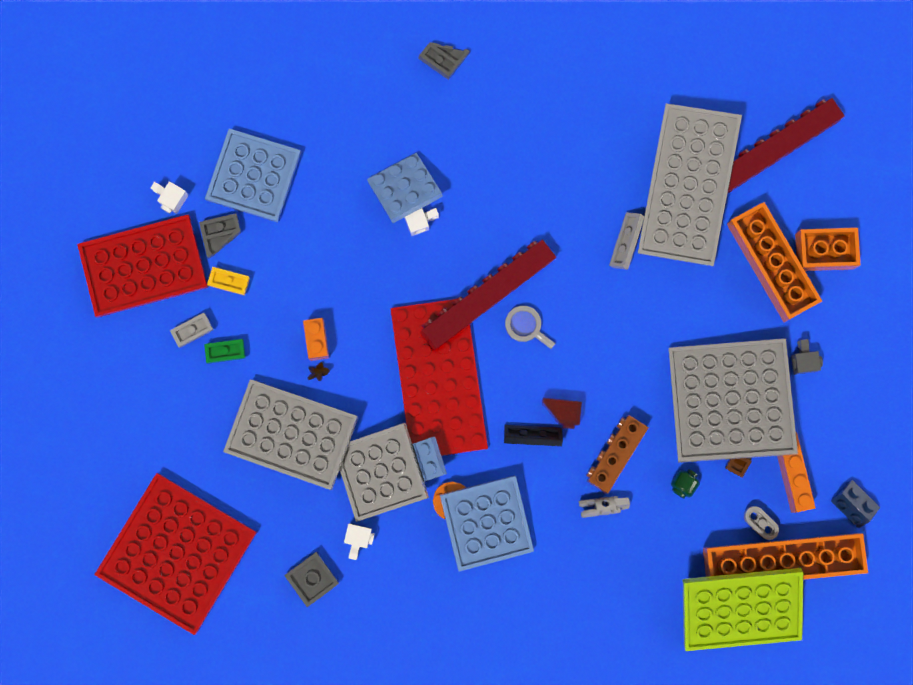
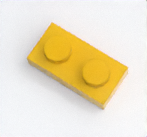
M212 267L207 285L245 296L250 277Z

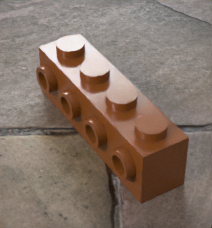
M630 415L620 419L616 426L619 428L617 433L611 434L606 442L609 444L605 451L601 450L596 458L599 462L595 467L591 466L586 474L589 477L587 482L605 494L609 493L649 428Z

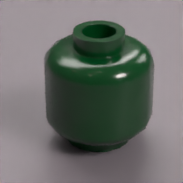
M690 469L687 472L679 470L671 481L672 491L683 499L685 497H692L700 485L697 479L698 475Z

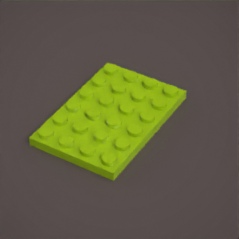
M801 568L682 579L685 651L802 640L803 571Z

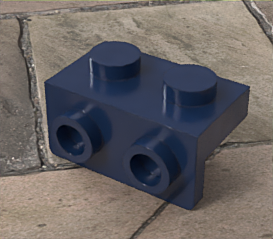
M853 480L848 482L840 494L831 500L858 528L869 523L880 509Z

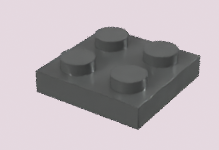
M317 552L284 575L306 607H309L340 584Z

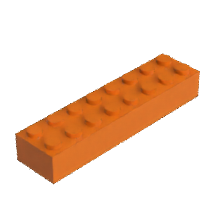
M862 533L703 548L706 577L794 568L802 569L803 579L868 573L864 535Z

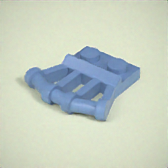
M435 437L412 444L424 483L447 474Z

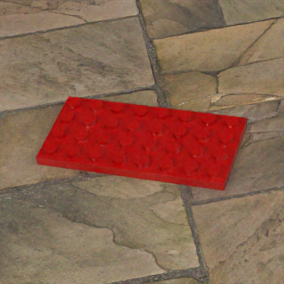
M456 299L390 308L406 424L411 442L414 444L435 437L441 456L488 449L470 324L435 351L420 333L424 329L422 327L424 323L430 319L432 321L438 318L437 314L444 308L448 310L454 306L452 303Z

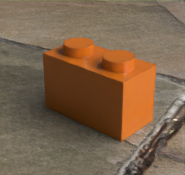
M323 318L304 320L308 359L310 361L329 359Z

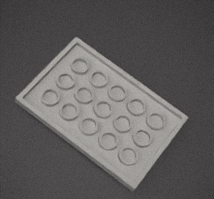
M250 379L223 452L332 490L358 416Z

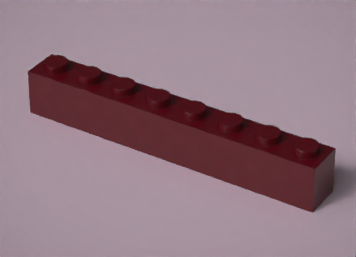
M833 98L828 101L823 99L815 105L816 108L810 111L808 109L800 115L801 118L797 121L792 119L784 125L786 128L783 130H775L766 141L761 139L754 144L755 148L752 150L746 149L738 155L739 158L733 161L728 193L840 122L845 115Z
M543 239L538 243L535 240L528 245V251L524 254L521 251L512 258L513 262L509 265L504 263L497 269L499 272L496 275L490 274L482 280L484 284L480 287L475 285L468 290L469 295L464 299L461 296L452 303L454 305L449 310L444 308L437 314L438 318L432 321L430 319L422 325L424 329L420 333L431 348L435 351L554 261L556 256Z

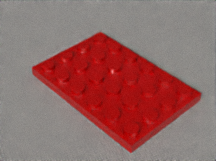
M188 214L77 244L96 318L208 288L191 219Z

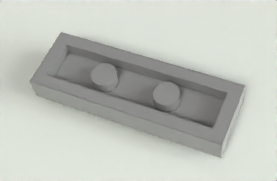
M638 213L625 214L609 266L628 270L645 216Z

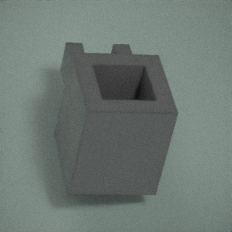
M808 339L798 341L799 354L791 356L793 374L821 371L823 360L819 356V351L809 352Z

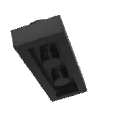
M504 425V443L562 446V428Z

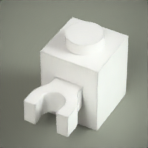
M170 181L165 188L156 182L151 186L153 192L160 195L157 200L162 205L160 208L169 214L171 212L178 214L189 196L185 190Z
M421 208L404 217L411 236L429 230L428 221L439 218L436 208L426 213Z
M348 524L344 543L352 545L349 559L357 560L359 548H368V545L373 544L375 534L372 533L371 528Z

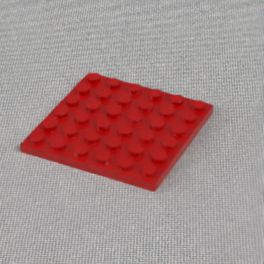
M156 473L94 575L191 634L196 635L257 532L171 480Z

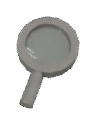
M518 306L508 313L505 320V328L507 334L512 339L518 342H528L536 338L550 349L556 344L540 332L541 319L535 309L529 306Z

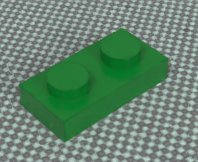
M243 339L204 344L207 364L246 359Z

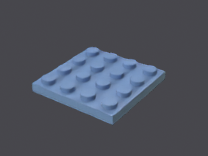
M228 129L205 200L278 223L301 155V150Z
M515 475L440 494L459 572L534 552Z

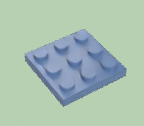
M417 153L367 179L392 223L443 197L442 192Z

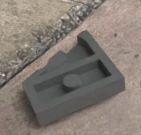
M429 42L420 53L418 59L449 80L467 58L470 51L468 49H464V51L453 49V46H441L437 43Z
M236 213L199 222L207 258L213 257L241 234Z

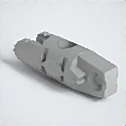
M612 496L579 501V506L582 508L594 506V509L581 512V517L621 513V510L629 509V498Z

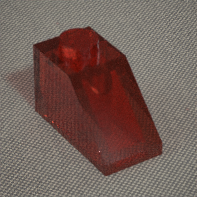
M549 398L542 399V405L558 424L563 425V428L575 429V426L580 425L582 402Z

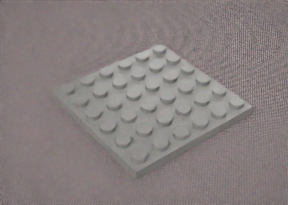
M786 339L669 348L678 463L798 454Z

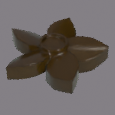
M321 362L316 368L309 367V371L312 374L307 378L308 380L317 378L318 381H322L323 376L327 375L330 370L324 367Z

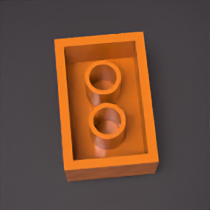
M858 228L801 229L795 234L796 257L805 271L853 270L861 265Z

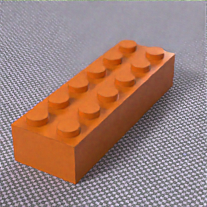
M765 202L731 219L727 223L729 230L783 322L822 302Z

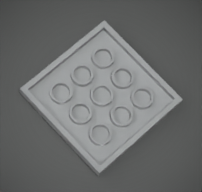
M406 423L349 442L340 472L356 522L429 498Z

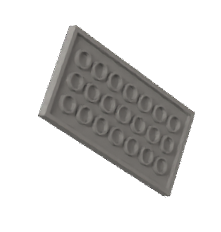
M666 103L638 254L714 267L742 115Z

